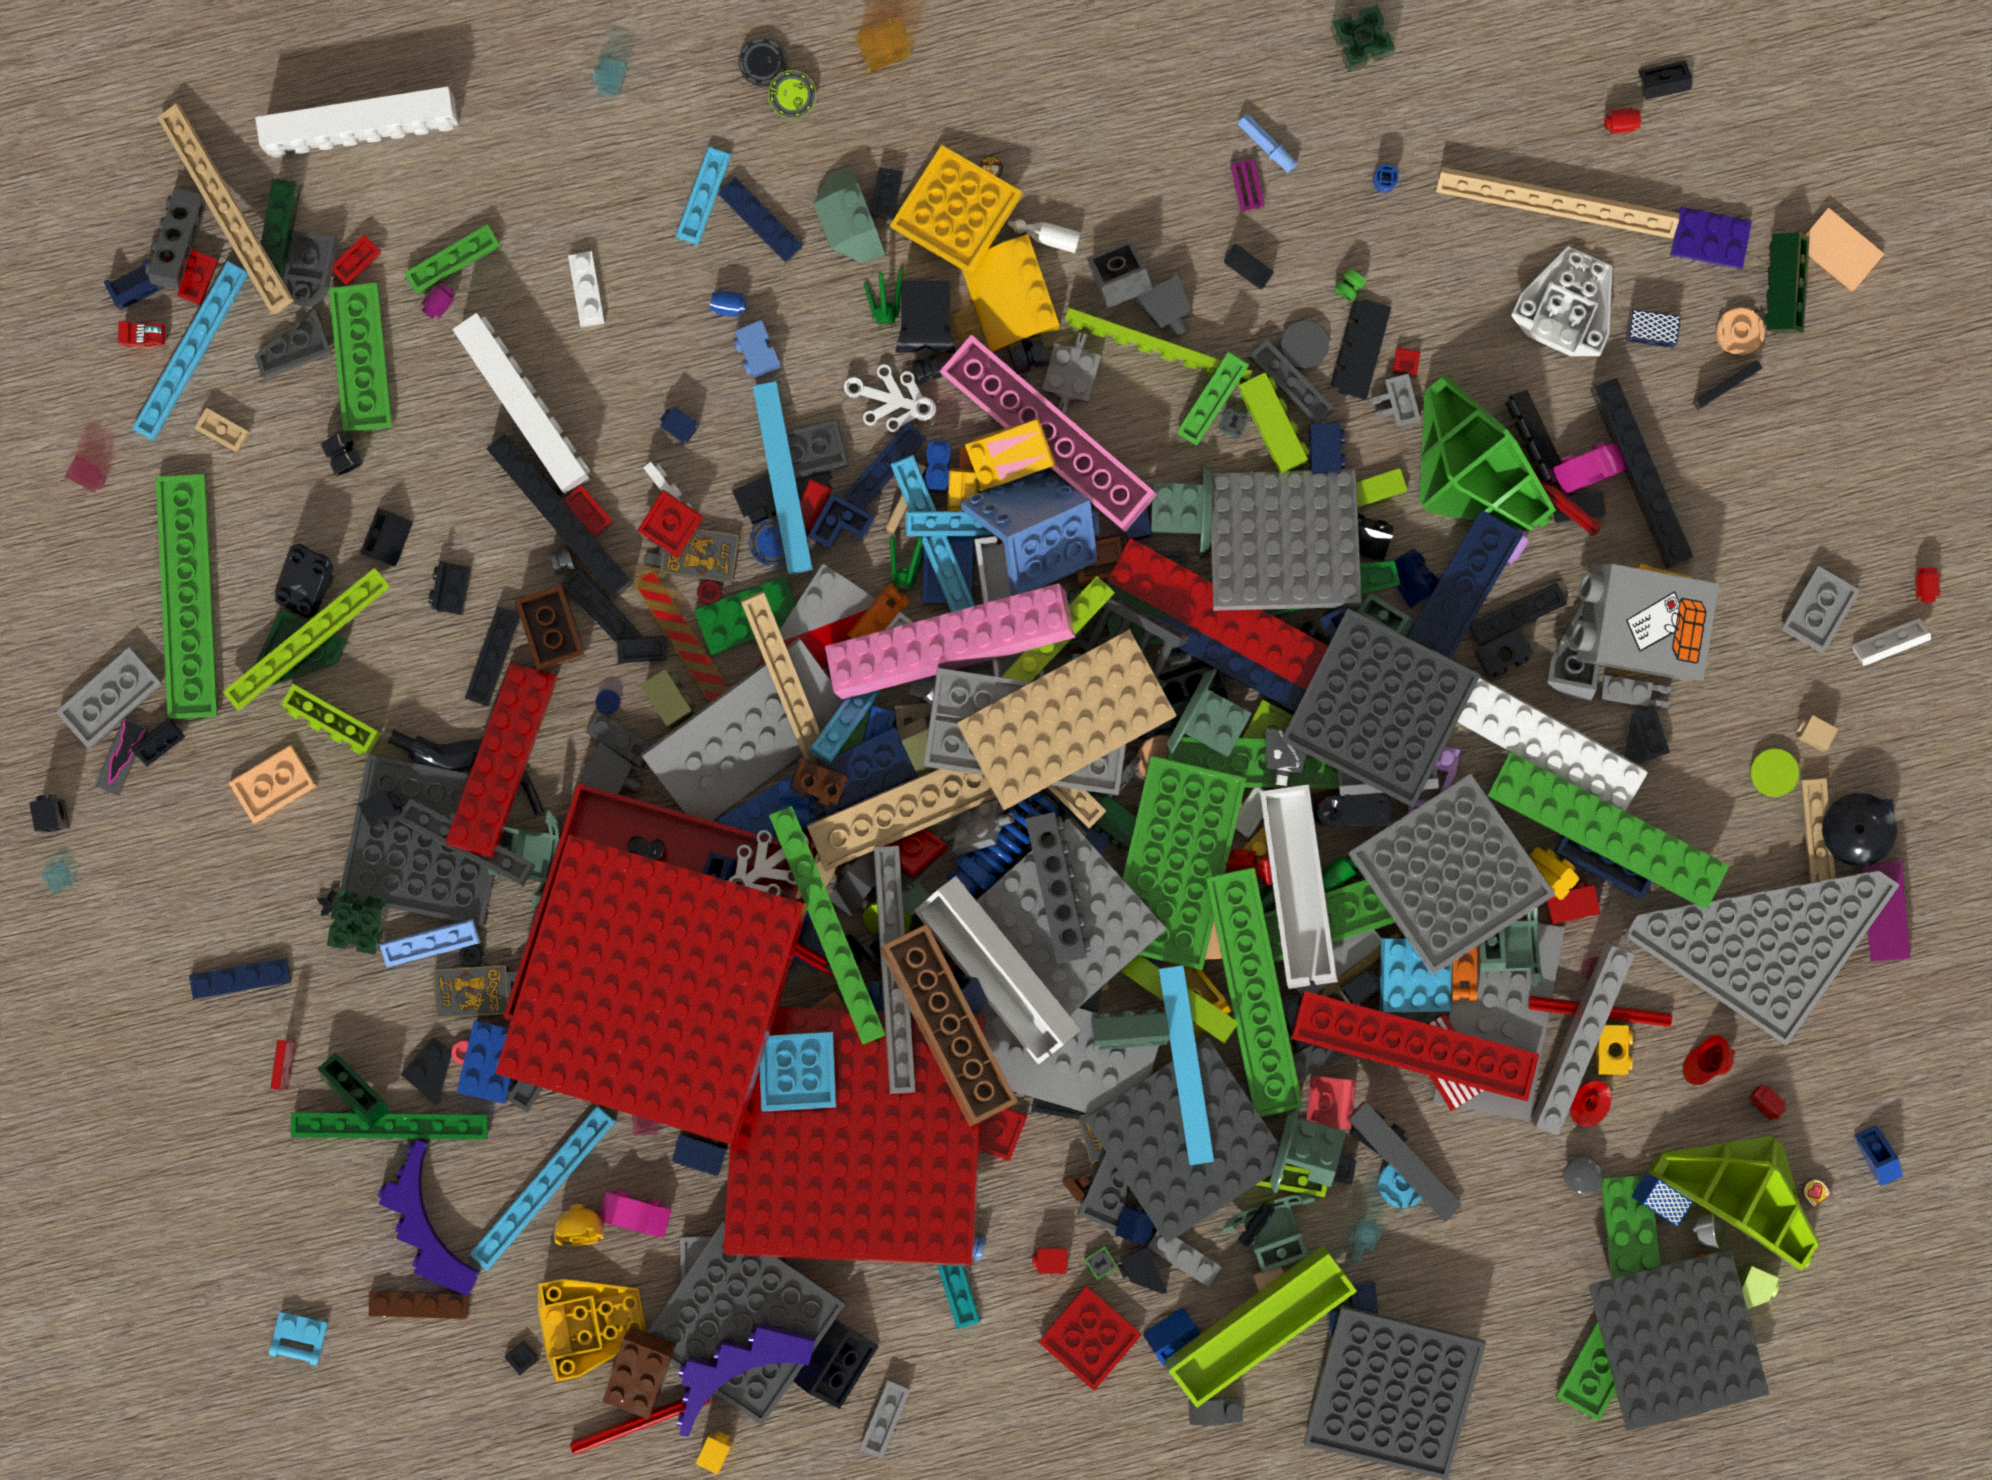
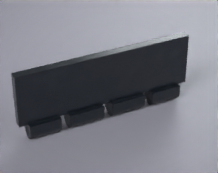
M1365 299L1362 303L1353 301L1349 318L1356 320L1357 324L1347 322L1342 340L1345 343L1351 344V346L1341 345L1336 365L1345 367V369L1335 368L1330 384L1333 387L1339 388L1338 393L1367 400L1392 307Z
M1528 390L1509 396L1510 401L1505 404L1512 419L1516 417L1519 419V421L1515 422V425L1522 440H1529L1525 447L1533 463L1536 461L1540 463L1535 468L1542 482L1547 480L1549 484L1558 482L1553 468L1561 464L1560 458Z
M830 471L796 479L799 500L809 478L831 487L828 481L833 479ZM766 475L732 491L743 517L749 516L752 524L767 518L764 510L769 507L772 515L777 513L770 475Z

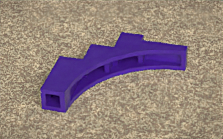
M417 1139L416 1143L411 1142L407 1150L406 1156H409L406 1166L402 1165L398 1171L396 1178L400 1179L399 1182L391 1180L388 1181L387 1185L383 1183L378 1193V1197L381 1198L379 1205L405 1215L404 1219L400 1218L396 1226L395 1232H398L396 1239L423 1250L422 1253H417L412 1266L416 1267L413 1273L469 1296L480 1271L455 1256L437 1236L428 1219L423 1202L421 1178L423 1161L429 1142Z
M758 1323L757 1329H751L748 1343L753 1344L752 1346L725 1339L722 1346L717 1345L713 1360L718 1361V1363L689 1356L687 1363L682 1362L679 1377H683L681 1385L691 1387V1389L686 1388L682 1403L687 1405L685 1413L680 1412L677 1427H681L679 1435L689 1437L694 1421L705 1402L719 1387L734 1376L751 1368L768 1364L794 1363L809 1366L816 1337Z

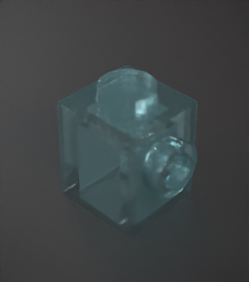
M602 57L600 67H595L592 81L595 82L594 85L599 90V94L607 97H613V94L620 96L628 70L626 63Z

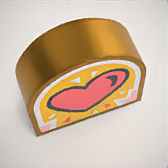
M1809 1179L1802 1187V1195L1813 1209L1833 1194L1827 1185L1819 1179Z

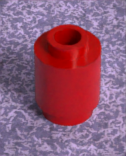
M1631 107L1608 110V115H1604L1605 130H1609L1610 134L1634 132L1635 129H1640L1641 119L1638 109L1633 110Z
M1936 567L1917 568V574H1915L1916 598H1921V603L1936 602V598L1940 597V574L1937 573Z
M1760 1084L1749 1096L1752 1105L1769 1120L1773 1117L1777 1120L1786 1110L1784 1107L1786 1101L1769 1086L1765 1087L1763 1084Z

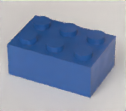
M474 1020L457 1093L502 1104L507 1103L513 1079L495 1074L509 1030L508 1027Z

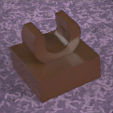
M1085 1174L1076 1181L1071 1176L1062 1181L1077 1202L1085 1197L1081 1189L1090 1183Z

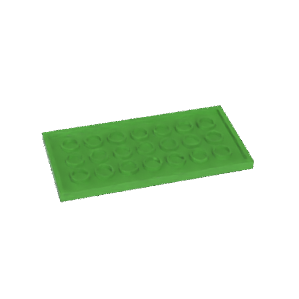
M1153 756L1150 757L1122 879L1167 929L1138 955L1203 970L1214 923L1205 877L1222 874L1226 871L1247 778Z

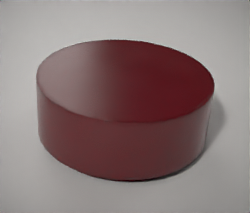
M705 580L698 586L697 595L704 604L709 605L720 600L722 589L716 581Z

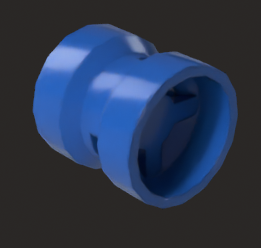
M1389 164L1380 166L1373 176L1375 189L1383 193L1393 190L1399 179L1397 169Z

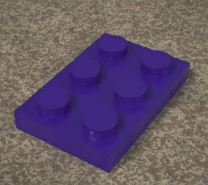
M1685 207L1679 208V222L1673 238L1671 256L1736 269L1743 268L1752 221Z

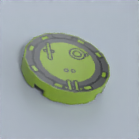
M786 70L778 74L771 81L768 88V101L772 109L778 115L785 118H799L806 115L813 108L816 100V88L812 80L805 73L797 70Z

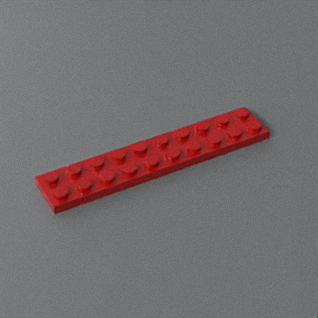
M1131 538L1107 580L1109 583L1306 690L1328 648V645L1261 609L1213 611L1212 582Z
M1306 991L1302 993L1291 1039L1526 1102H1528L1540 1055Z

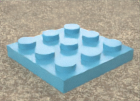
M1381 938L1379 1011L1451 1012L1452 963L1436 974L1431 975L1407 938Z
M833 1032L769 1036L760 1065L761 1111L837 1107Z

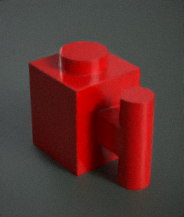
M1246 849L1231 851L1227 861V872L1254 867L1256 877H1262L1263 885L1269 886L1273 883L1269 856H1262L1260 858L1261 863H1257L1256 851Z

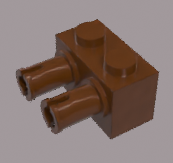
M799 758L789 785L794 788L793 793L806 798L808 794L817 797V802L830 806L831 802L838 803L847 776Z

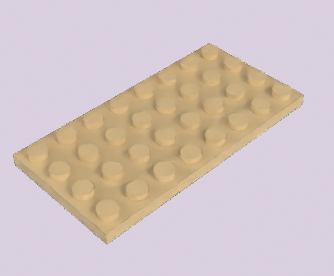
M1129 629L956 724L1004 811L1176 717V714Z

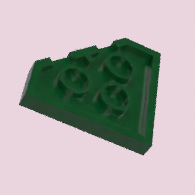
M281 609L254 666L308 621ZM333 634L273 683L272 686L338 663L348 640Z

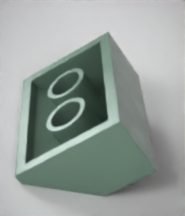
M1160 1009L1145 1010V1015H1135V1011L1120 1012V1017H1111L1110 1013L1096 1014V1018L1091 1019L1093 1051L1167 1045L1169 1042L1166 1013H1160Z

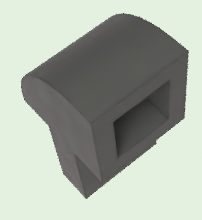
M1242 1397L1210 1398L1198 1408L1189 1399L1190 1424L1212 1426L1243 1422Z

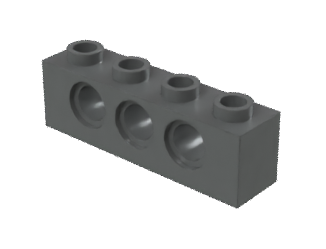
M174 188L172 196H168L166 201L167 213L165 217L161 218L159 223L160 235L153 242V258L148 260L146 265V274H148L151 284L176 290L180 289L205 208L202 194ZM180 215L186 216L183 219H176ZM174 236L179 237L177 240L174 241L169 240ZM165 258H173L169 262H163Z

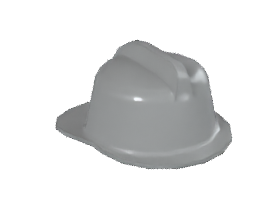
M1714 1213L1699 1217L1696 1225L1693 1227V1233L1698 1237L1701 1246L1724 1251L1726 1247V1231L1723 1219Z

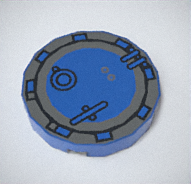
M778 519L762 520L750 533L749 547L751 554L759 563L765 566L776 567L786 564Z

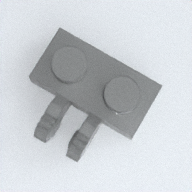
M1409 374L1386 379L1384 382L1387 394L1369 399L1370 404L1374 405L1387 400L1390 401L1391 408L1376 411V413H1373L1374 419L1393 414L1396 427L1421 421Z

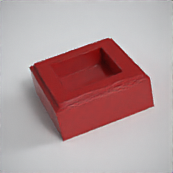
M1397 347L1392 372L1417 376L1421 352Z

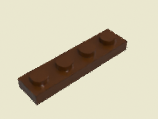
M369 1291L368 1316L468 1319L469 1296L461 1293Z

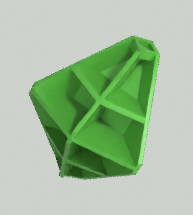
M1446 374L1426 389L1423 405L1419 502L1424 509L1431 514L1474 521L1480 510H1483L1512 528L1517 527L1529 532L1538 524L1542 528L1553 520L1551 514L1556 509L1510 432Z

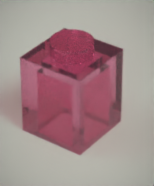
M76 455L65 477L96 493L97 489L100 490L107 480V477H105L107 472Z

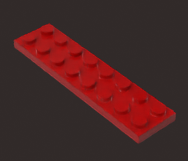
M510 663L445 841L447 845L494 857L558 679L556 675Z

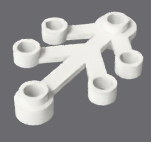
M885 364L878 367L877 375L884 381L890 393L863 386L862 381L856 377L849 378L844 384L845 393L851 398H857L861 395L887 403L874 411L864 413L863 421L867 426L875 425L878 419L900 407L909 409L910 411L898 418L892 417L888 419L886 423L887 430L891 433H896L900 430L901 426L914 419L920 421L930 420L936 412L934 401L929 397L922 396L915 383L913 373L909 371L901 374L900 381L903 386L908 388L913 400L903 397L891 375V368ZM882 368H886L889 370V374L887 376L880 375V370ZM905 375H910L912 377V381L910 383H905L903 381V377ZM853 384H856L859 387L858 391L855 393L849 390L850 386ZM921 405H926L929 408L926 413L919 411ZM869 414L875 416V420L871 423L866 421V416ZM892 421H896L898 423V427L896 429H891L889 427V423Z
M762 830L757 834L758 848L755 866L747 875V861L751 859L753 851L747 845H741L737 849L738 863L736 875L730 877L728 881L743 883V886L769 893L771 888H777L778 893L776 895L781 896L782 893L778 885L770 884L763 886L753 884V882L762 877L788 881L791 885L797 884L796 881L789 880V876L792 873L791 869L789 871L772 869L786 859L783 849H780L766 860L768 845L771 844L773 839L769 831ZM768 834V841L761 842V835ZM804 834L807 844H809L808 838ZM743 849H748V856L742 857L740 854Z

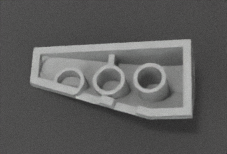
M1583 601L1550 660L1547 683L1566 698L1591 702L1597 688L1600 665L1576 661L1578 650L1574 649L1571 643L1572 631L1576 622L1583 620L1586 601Z

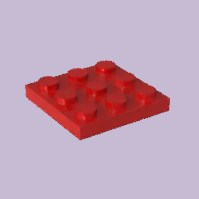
M1085 1286L1038 1343L1095 1391L1142 1336V1333L1090 1288Z

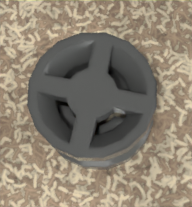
M569 546L564 547L559 552L555 550L550 551L556 575L561 574L563 570H575Z

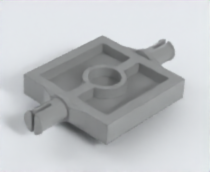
M1080 332L1077 333L1075 346H1064L1054 343L1042 391L1055 394L1060 398L1057 409L1062 411L1063 414L1067 412L1069 401L1090 402L1102 358L1101 355L1084 349L1088 335L1083 333L1082 336Z
M997 799L980 804L961 812L957 828L954 831L944 833V840L947 843L954 841L952 851L957 855L997 844L1001 828L1004 825L1014 823L1015 816L1013 813L1003 815V809Z

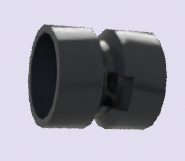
M1040 334L1027 338L1026 343L1017 341L1007 345L1017 374L1030 371L1031 366L1039 368L1049 364L1047 352Z
M348 431L339 433L325 440L320 445L325 456L331 458L329 464L335 476L349 473L364 463L359 451L353 449L355 443Z

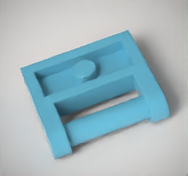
M280 1311L269 1355L276 1357L277 1355L309 1361L311 1365L318 1366L329 1322ZM282 1338L314 1345L313 1352L281 1345Z

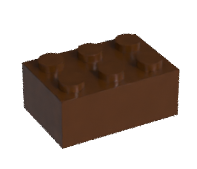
M562 585L515 600L538 671H544L586 657L565 588Z
M630 1326L622 1340L602 1402L649 1419L656 1407L676 1344Z

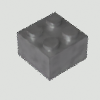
M1132 240L1087 258L1093 279L1108 308L1153 290L1147 269Z

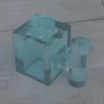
M1359 1217L1349 1237L1350 1241L1356 1243L1353 1251L1350 1253V1259L1358 1263L1362 1260L1365 1249L1374 1252L1384 1229Z

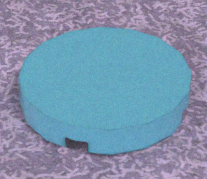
M1389 1163L1383 1167L1378 1178V1188L1380 1195L1387 1203L1395 1207L1406 1208L1414 1206L1422 1200Z

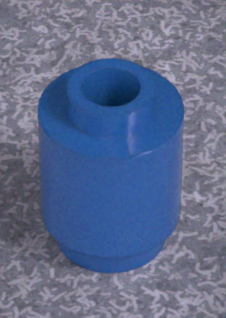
M723 290L712 293L710 311L732 317H739L740 313H745L746 299L742 298V293Z

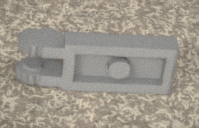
M1604 675L1600 700L1641 707L1669 708V702L1651 700V693L1655 691L1668 694L1671 693L1672 688L1653 685L1651 682Z

